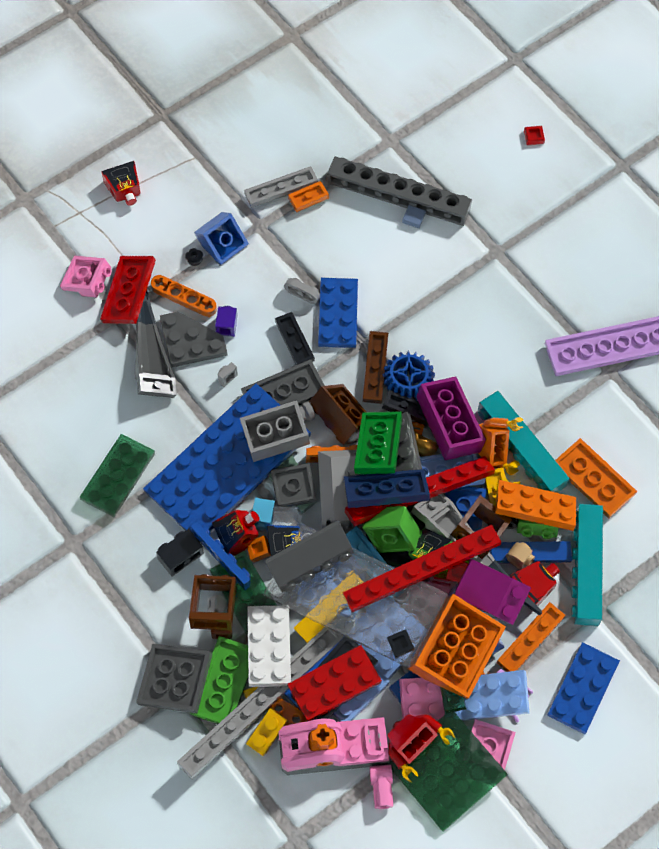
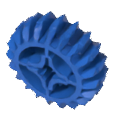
M409 350L406 355L400 352L399 357L393 355L392 360H388L387 366L384 367V385L388 386V391H394L408 398L414 397L417 400L416 396L420 385L434 381L433 365H430L429 359L424 360V355L418 357L417 352L414 355H410Z

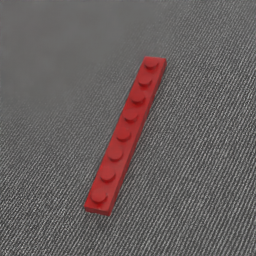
M484 456L426 477L430 498L492 476L495 473V468ZM419 502L348 508L347 506L345 507V514L351 523L356 526L371 520L386 507H408Z
M489 525L343 592V596L351 612H355L501 545V540L493 526Z

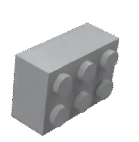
M297 400L240 418L253 462L310 444L309 435Z

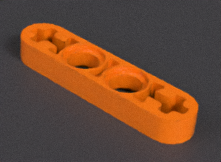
M156 275L151 279V288L154 293L203 316L211 317L216 314L217 306L214 299L162 275ZM161 282L163 283V286L159 285L158 287H156V284H160ZM173 289H179L181 291V293L176 296L172 295L170 292ZM190 296H194L197 298V301L189 303L187 299ZM209 305L212 306V309H211V308H208L207 310L205 309V306H206V307H208Z

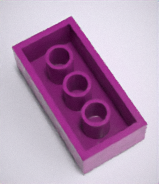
M457 377L421 384L416 397L444 460L480 453L486 439Z

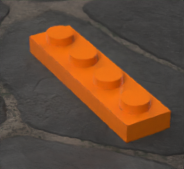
M549 602L542 610V614L538 615L497 660V664L507 672L518 671L566 615Z

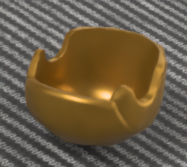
M414 431L419 456L434 455L438 449L437 443Z

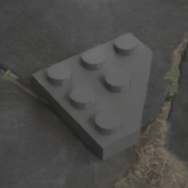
M180 312L160 315L172 368L228 356L223 335Z

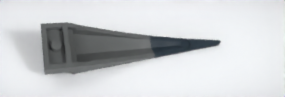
M146 291L136 323L135 379L137 380L138 395L175 398L177 395L175 376L156 325L148 291Z

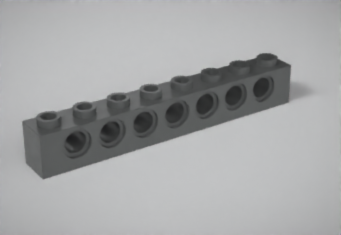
M334 156L327 172L328 184L404 208H408L410 205L425 210L426 215L461 226L465 225L471 209L472 199L465 195H458L448 190L433 187L430 184L416 182L413 179L384 172L378 168H371L362 163H355L346 158Z

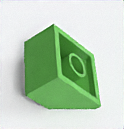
M405 506L386 507L363 526L364 531L379 553L416 550L421 532Z

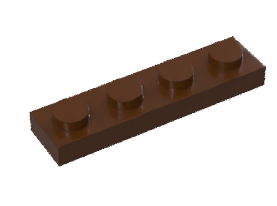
M370 331L362 402L382 404L383 373L385 372L384 367L386 365L389 334L387 332Z

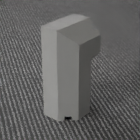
M357 450L318 451L322 529L338 520L345 534L356 526L362 530L363 523L354 526L345 514V507L348 505L344 476L360 475L354 472Z

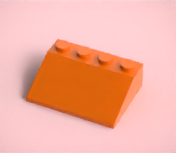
M452 594L442 604L408 670L426 681L468 699L506 626L455 594Z

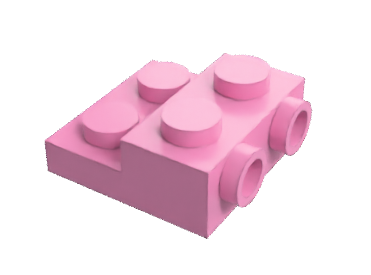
M74 256L60 287L64 291L79 292L81 296L97 298L99 293L104 291L105 279L110 277L112 272L111 266L105 258Z

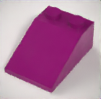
M471 559L454 594L472 606L513 625L531 587Z

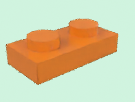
M319 181L289 194L288 199L295 211L299 212L329 199V194L322 182Z

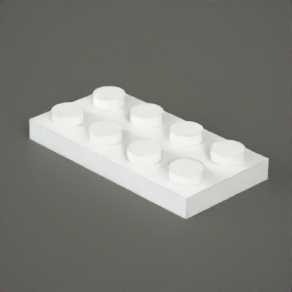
M248 606L249 687L287 686L291 682L289 606Z

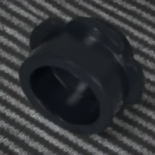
M196 248L190 249L185 254V259L192 266L199 265L203 260V252Z

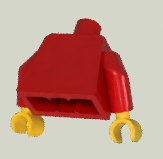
M408 714L401 721H396L393 724V729L388 733V738L391 741L388 754L396 766L403 770L402 776L409 782H411L408 778L409 773L413 772L417 777L418 773L412 767L407 766V763L410 764L438 736L437 733L440 734L443 742L447 745L450 744L449 740L445 738L447 735L455 738L450 728L443 729V725L427 714L417 715L416 717Z

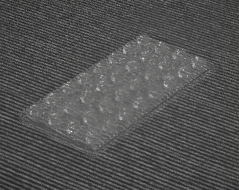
M302 524L290 546L312 535L317 530ZM352 548L354 553L348 560L333 564L330 570L315 574V577L308 582L302 581L292 591L281 592L272 577L263 594L265 597L407 668L411 666L448 597L447 593L420 581L355 612H351L343 596L344 591L395 569ZM406 629L415 650L395 658L387 637Z

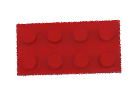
M120 256L100 318L103 323H137L156 261L153 256Z
M362 645L288 683L287 687L306 721H312L382 683V680Z

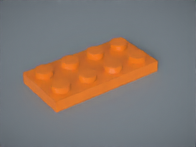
M581 438L555 460L570 478L569 482L594 505H603V514L608 519L637 493L635 488Z
M499 480L496 491L495 514L574 531L576 526V497Z

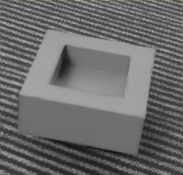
M231 362L219 370L218 382L223 387L238 376L237 366Z

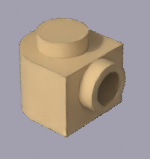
M516 542L506 554L507 560L520 570L525 566L531 565L535 556L532 555L533 551L524 542Z

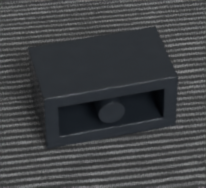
M187 529L176 534L169 543L162 544L158 548L156 555L159 562L173 577L203 555L204 549L193 533Z

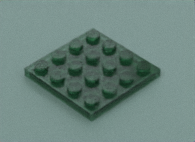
M452 709L441 717L438 722L443 725V729L450 728L455 738L447 735L445 738L450 742L447 745L443 742L440 734L437 733L438 736L410 764L407 763V766L417 771L418 777L413 772L409 773L408 778L411 780L409 782L402 776L403 770L399 769L393 761L387 764L391 765L395 775L443 832L508 776L506 771Z

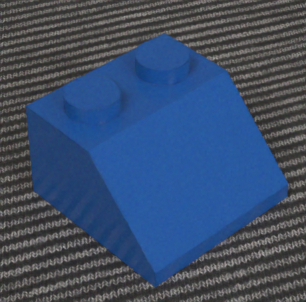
M227 212L219 213L194 232L201 246L219 265H222L249 244L233 215Z

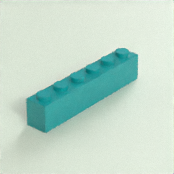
M499 391L494 392L479 402L478 414L482 420L505 418L508 421H512L519 417ZM521 421L516 422L518 426L523 427L518 431H512L508 427L507 429L510 430L508 449L513 454L514 460L523 466L526 475L536 482L537 488L558 493L567 487L570 478L528 426Z
M579 504L576 510V529L572 533V541H576V548L572 550V560H575V567H572V579H575V586H572L571 597L575 598V605H572L571 617H575L574 624L599 626L602 621L603 505Z

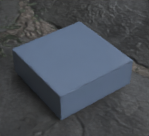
M409 205L402 223L420 228L426 211Z

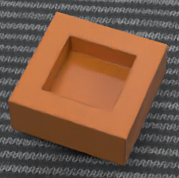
M266 536L255 539L247 547L250 560L253 563L271 556Z

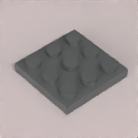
M152 644L136 703L140 706L198 714L213 654L211 651Z

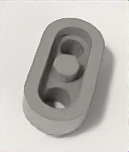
M288 278L284 284L286 291L309 303L315 304L320 298L319 290L315 286L306 285L298 278Z

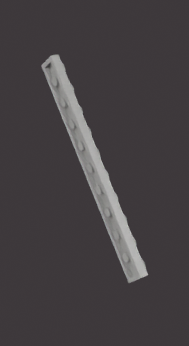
M330 623L290 658L291 682L305 675L344 637ZM287 686L258 687L177 761L179 767L193 779L279 700L289 688Z

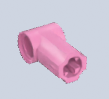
M391 765L370 766L371 786L373 785L375 809L392 808L393 793L391 784H393Z

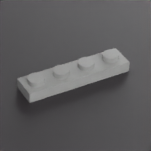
M310 166L245 189L244 194L250 207L253 208L317 183L318 179Z

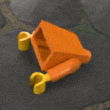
M517 417L512 421H508L505 418L485 420L479 426L486 441L481 452L478 454L481 457L485 456L494 468H504L509 475L516 474L519 470L515 468L520 466V463L513 460L507 464L510 432L507 428L510 427L512 431L522 429L523 427L518 426L516 422L523 421V418Z

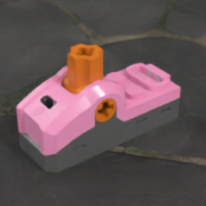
M384 717L336 722L333 719H316L283 726L278 731L281 767L286 775L388 765L389 762Z

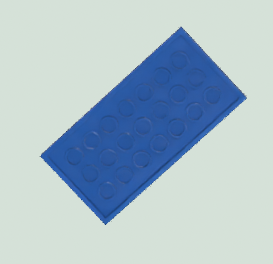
M256 383L143 488L144 492L185 531L187 529L191 531V526L196 521L201 526L205 525L211 531L214 528L213 521L230 513L271 474V470H275L296 450L293 449L253 462L240 418L280 406V404ZM307 429L308 435L310 437L311 432Z

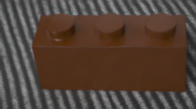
M344 384L321 386L309 401L313 411L322 418L325 426L332 430L340 443L343 445L355 443L359 438L362 413L366 412L365 409Z

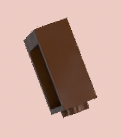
M480 495L450 535L459 540L474 533L473 530L465 525L471 515L474 514L488 526L492 525L500 538L512 519L508 516L495 514V506ZM490 550L477 556L483 560Z
M194 575L189 612L191 629L232 631L237 589L235 577L229 575ZM200 591H229L227 613L198 612Z

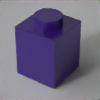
M218 306L215 324L217 333L223 336L235 337L238 318L237 308Z

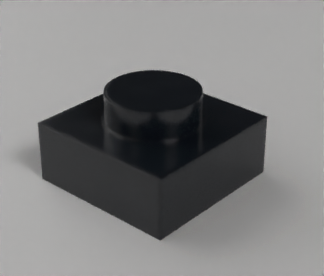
M406 629L387 637L395 658L415 650Z

